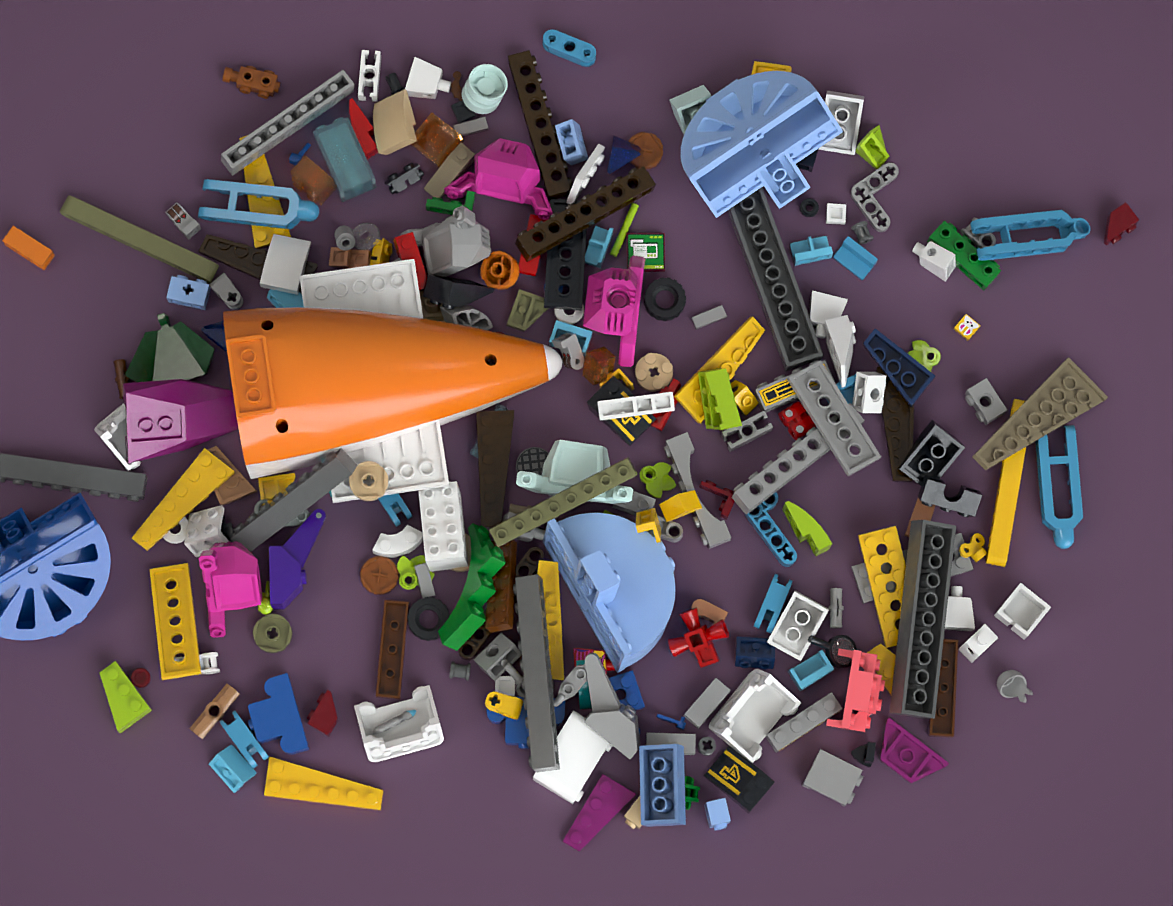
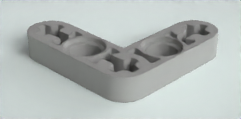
M894 163L883 165L854 185L851 190V198L872 227L878 232H885L889 228L890 218L873 194L897 178L899 169ZM887 168L889 170L893 169V176L888 174L883 180L882 176L886 174ZM877 178L880 181V185L872 187L869 180ZM856 189H858L859 191H864L862 194L864 199L869 197V199L865 200L863 204H861L863 198L860 195H855ZM866 204H874L876 210L872 213L867 212L865 209ZM878 212H880V214L878 215V218H879L881 221H883V220L886 221L885 224H884L885 227H883L882 225H880V226L877 225L878 222H879V220L877 219V217H875L874 219H872V217L875 216Z

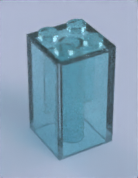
M348 117L338 118L328 126L321 125L315 129L316 131H313L315 143L342 202L377 188L374 174Z

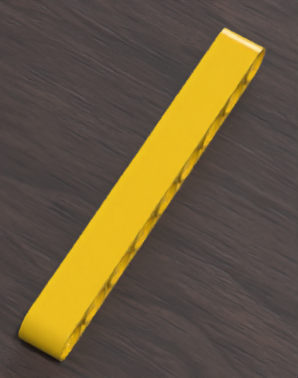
M1013 400L1010 417L1025 402L1024 400ZM1026 447L1002 461L986 554V564L1006 566Z

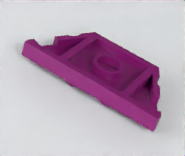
M887 719L880 755L881 762L910 784L948 766L949 763L892 719Z

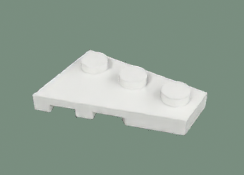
M598 144L576 176L566 203H575L583 188L585 189L590 176L593 177L597 170L596 166H600L604 160V146Z

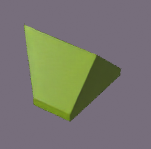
M880 125L869 131L857 145L855 151L875 169H879L890 157L885 148Z

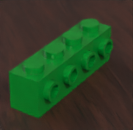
M943 221L927 241L928 243L931 241L954 253L956 267L983 291L1001 272L1000 266L994 260H978L976 252L978 247L975 248L967 236H961L957 232V228L950 222Z

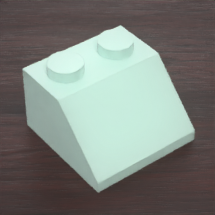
M704 85L669 100L683 134H685L689 123L698 110L711 97L710 92Z

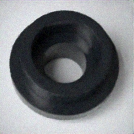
M811 198L802 201L800 211L805 217H813L818 213L819 205L817 201ZM806 206H811L813 210L807 211Z

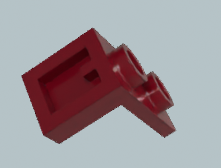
M708 480L706 482L701 481L699 488L727 499V501L722 500L719 511H721L720 517L727 520L735 502L731 498L734 491L728 488H723V490L717 488L715 483Z

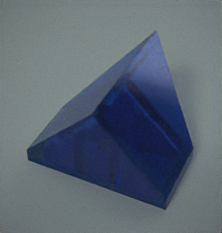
M613 135L607 172L611 174L640 156L641 148Z
M224 321L203 326L201 329L202 333L227 353Z

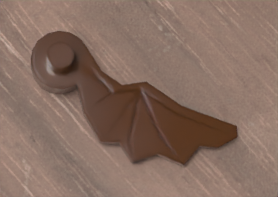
M455 71L453 73L455 80L451 84V92L454 94V98L462 101L461 86L459 85L462 76L459 71Z

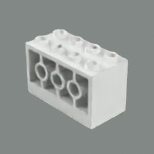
M457 481L449 482V486L419 490L425 561L430 572L468 567L462 499Z

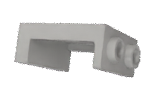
M820 749L802 786L812 789L840 803L842 806H846L847 803L851 804L855 793L852 792L855 785L859 787L864 777L861 775L863 770Z

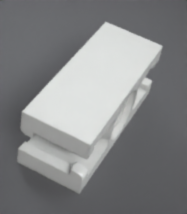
M362 50L358 99L366 101L363 93L364 87L373 86V93H370V97H372L373 102H378L381 51H375L374 59L376 62L372 66L366 65L369 50ZM367 73L375 75L372 79L365 78Z

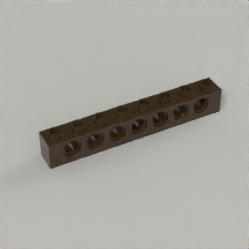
M530 50L508 55V64L548 200L569 196L573 184L571 178H567L565 171H568L566 161L561 159L560 154L562 151L559 142H556L555 136H557L555 125H551L550 107L546 108L545 101H547L545 90H541L540 87L542 83L541 75L539 72L536 73L535 66H537L535 55L531 56ZM524 69H527L531 73L527 76H524L520 72ZM534 87L536 90L533 93H528L526 88ZM538 104L541 108L535 111L531 109V106ZM541 121L544 122L546 126L543 128H538L536 126V123ZM548 139L551 141V144L545 146L541 141ZM552 156L556 158V161L548 163L546 159ZM559 174L561 179L554 181L551 176Z
M644 166L639 169L637 167L633 168L628 172L627 176L623 178L622 176L617 177L612 181L611 185L601 186L595 194H587L579 203L569 204L563 212L553 213L547 221L537 222L531 230L521 231L517 235L515 245L525 260L529 262L651 193L656 183ZM632 183L636 188H630L628 184ZM612 192L619 193L620 197L613 196ZM596 201H602L605 205L599 206ZM580 210H586L589 214L584 215ZM565 219H571L573 223L568 224L565 222ZM549 228H555L557 232L552 233L549 231ZM533 237H539L542 241L536 242L533 240Z

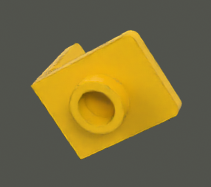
M619 368L613 373H608L604 377V381L599 384L601 388L614 376L617 379L620 378L631 391L634 390L633 383Z
M734 380L731 383V388L733 389L738 386V389L733 392L735 402L742 413L748 415L759 402L746 385Z

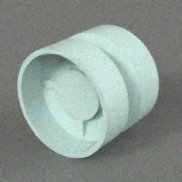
M482 64L475 67L462 89L464 104L471 111L478 114L493 112L498 107L508 87L505 74L498 67L490 64Z

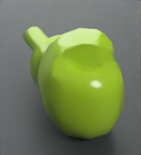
M266 581L265 593H262L261 605H257L258 611L263 615L271 614L273 611L270 605V581Z

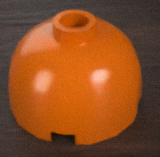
M502 251L490 253L491 255L482 262L480 268L481 278L489 287L497 290L508 289L515 284L519 277L517 260L510 254Z

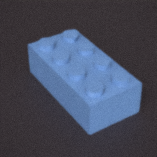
M679 744L639 746L641 825L647 827L686 825L684 746Z

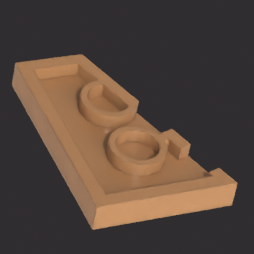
M217 446L207 449L235 471L227 481L214 490L220 506L227 505L257 492Z

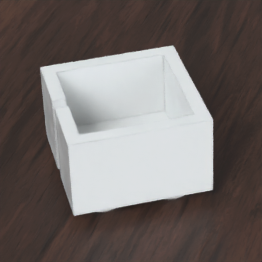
M1020 583L994 616L1006 626L1011 624V630L1025 640L1051 606Z

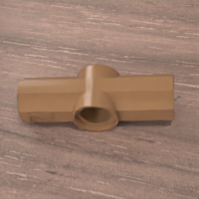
M226 684L189 729L203 740L214 725L223 718L224 713L238 698L240 693L229 684ZM215 706L219 707V714L217 716H211V708Z

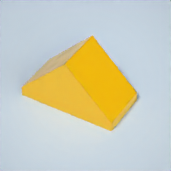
M695 490L679 493L659 504L666 523L702 509Z

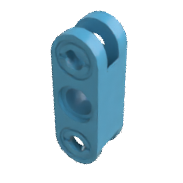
M553 29L546 31L543 35V48L547 52L584 67H590L595 63L596 49L593 45ZM571 45L574 47V50L567 51L565 47Z
M399 493L384 495L378 498L396 527L401 524L396 515L402 511L407 520L413 517Z
M775 574L753 626L759 629L762 620H768L770 623L766 632L772 634L793 582L789 579L786 586L777 583L778 574Z
M234 710L232 712L236 719L229 725L223 720L219 722L254 769L258 765L252 758L253 754L258 752L263 760H266L269 756Z

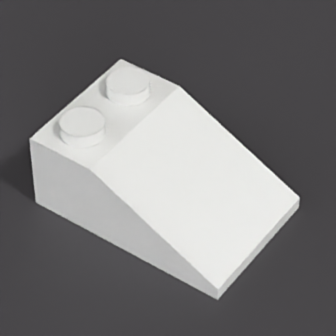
M827 91L825 104L843 132L818 150L855 155L864 96Z
M848 315L825 320L826 344L841 387L846 386L853 355V344H856L854 336L855 326L853 321H849Z
M794 591L767 643L801 661L811 644L808 642L809 636L816 635L829 608L798 591Z

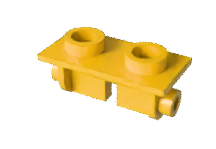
M384 238L382 240L376 239V242L373 243L371 256L377 257V260H370V265L389 263L393 250L392 243Z

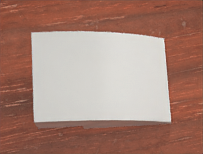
M273 234L262 271L260 286L298 295L300 289L299 276L304 275L311 241Z

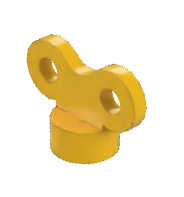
M979 533L972 535L969 544L964 543L959 547L960 555L964 558L971 556L975 562H978L987 554L986 550L982 547L985 543L984 537Z

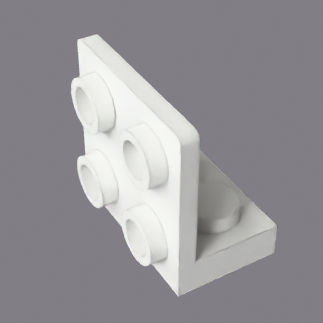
M222 505L189 515L184 544L195 557H199L202 551L209 550L214 543L229 542L221 532L224 507Z

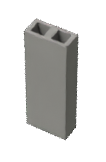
M485 117L453 125L457 138L488 130Z
M721 305L696 315L691 319L697 330L724 319L727 315Z
M427 563L415 565L414 569L422 599L435 596Z

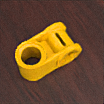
M490 692L486 697L485 705L490 711L518 720L523 700L499 692ZM493 697H496L499 704L496 703L495 706H492V702L489 699L492 700Z

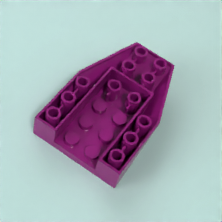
M184 379L123 383L127 436H125V449L128 463L183 451L239 429L233 390Z

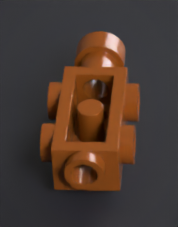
M241 66L239 72L234 71L233 68L225 67L222 79L223 82L227 83L235 82L241 93L250 94L255 92L264 99H268L269 96L273 97L274 93H278L281 82H278V75H275L274 72L269 70L259 71L253 66ZM246 75L250 76L251 78L247 80L244 77ZM263 80L269 81V83L264 84Z

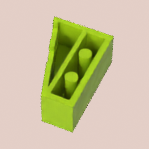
M726 368L698 372L706 429L724 430L742 426Z
M116 661L100 672L117 731L121 734L151 712L152 709Z

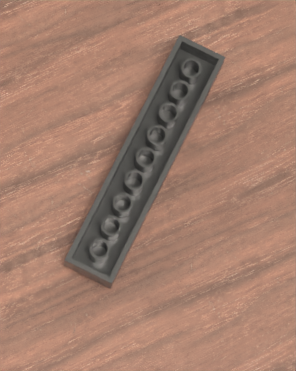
M761 187L727 210L786 372L816 360H821L823 353L766 196Z
M928 520L911 521L889 713L917 718H935L956 533L955 525Z

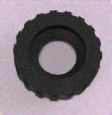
M668 277L654 280L653 283L648 285L644 295L646 311L656 320L671 321L675 317L677 318L683 312L686 303L685 290L682 288V285L675 279L672 280ZM667 290L673 294L674 303L671 307L661 308L657 305L656 295L660 291Z
M424 597L412 604L408 611L407 620L410 630L419 639L426 641L437 640L440 637L438 631L447 621L450 613L447 606L441 600H437L434 597ZM433 610L437 613L439 620L435 627L425 628L420 624L419 617L423 611Z

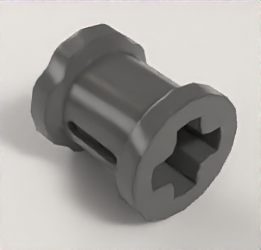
M867 221L859 222L851 227L855 231L859 245L874 239L867 228Z
M452 661L449 678H465L466 681H469L471 664H455V661Z
M703 737L698 744V751L704 756L711 755L716 748L715 740L711 737ZM707 742H710V748L712 749H707L705 751L703 749L704 745L702 743L706 744Z

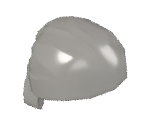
M1016 670L1005 671L997 679V689L1003 697L1013 698L1018 696L1020 702L1026 703L1025 694L1033 695V692L1027 688L1025 677Z

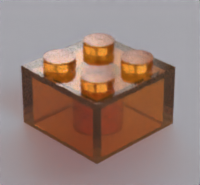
M431 112L415 132L417 141L410 145L439 168L450 153L460 143L464 142V139L458 132Z
M306 155L290 171L292 185L301 192L303 190L308 194L307 198L314 203L317 202L319 205H322L336 190L334 179Z

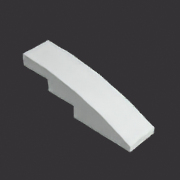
M673 392L597 401L600 420L675 411Z

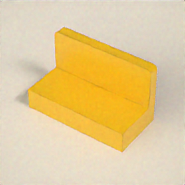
M655 508L636 512L637 532L640 533L653 529L656 542L658 543L661 542V527Z

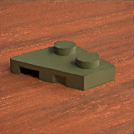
M519 289L506 326L525 332L549 309L544 308V298Z

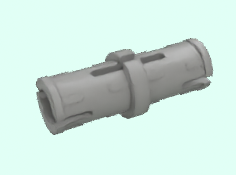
M831 588L830 606H828L830 611V628H842V611L844 610V606H842V589Z

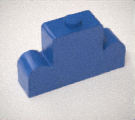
M288 673L269 678L265 682L264 690L270 698L248 705L251 719L248 720L250 730L255 731L259 743L281 738L280 746L286 754L291 755L310 750Z
M493 697L492 700L489 699L492 702V706H495L496 703L499 704L496 697ZM565 701L559 706L554 707L556 726H559L564 721ZM524 703L518 720L487 709V718L490 722L500 724L506 720L505 743L507 745H519V749H530L527 745L529 729L525 725V718L528 716Z

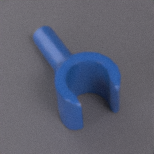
M307 143L299 154L292 152L289 163L296 166L300 165L304 153L311 145Z

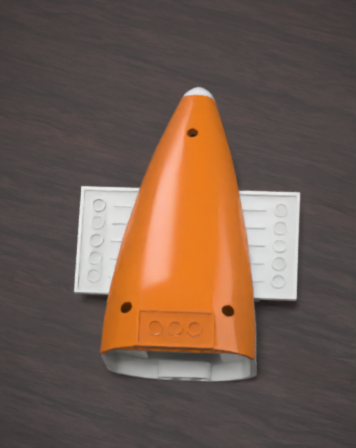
M414 259L299 276L304 308H255L223 312L236 417L244 461L251 479L312 466L319 461L323 463L332 451L336 453L342 448L357 465L362 462L372 461L383 467L389 481L384 495L449 486L440 426L486 409L550 381L559 374L563 362L556 350L541 343L475 327L423 319ZM367 476L363 483L371 486L375 480H371V476ZM349 477L331 490L333 503L359 499L355 497L350 489Z

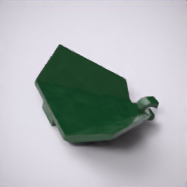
M161 313L157 317L162 329L145 332L125 376L136 382L173 379L190 381V379L207 374L215 348L180 321L171 326L169 316Z

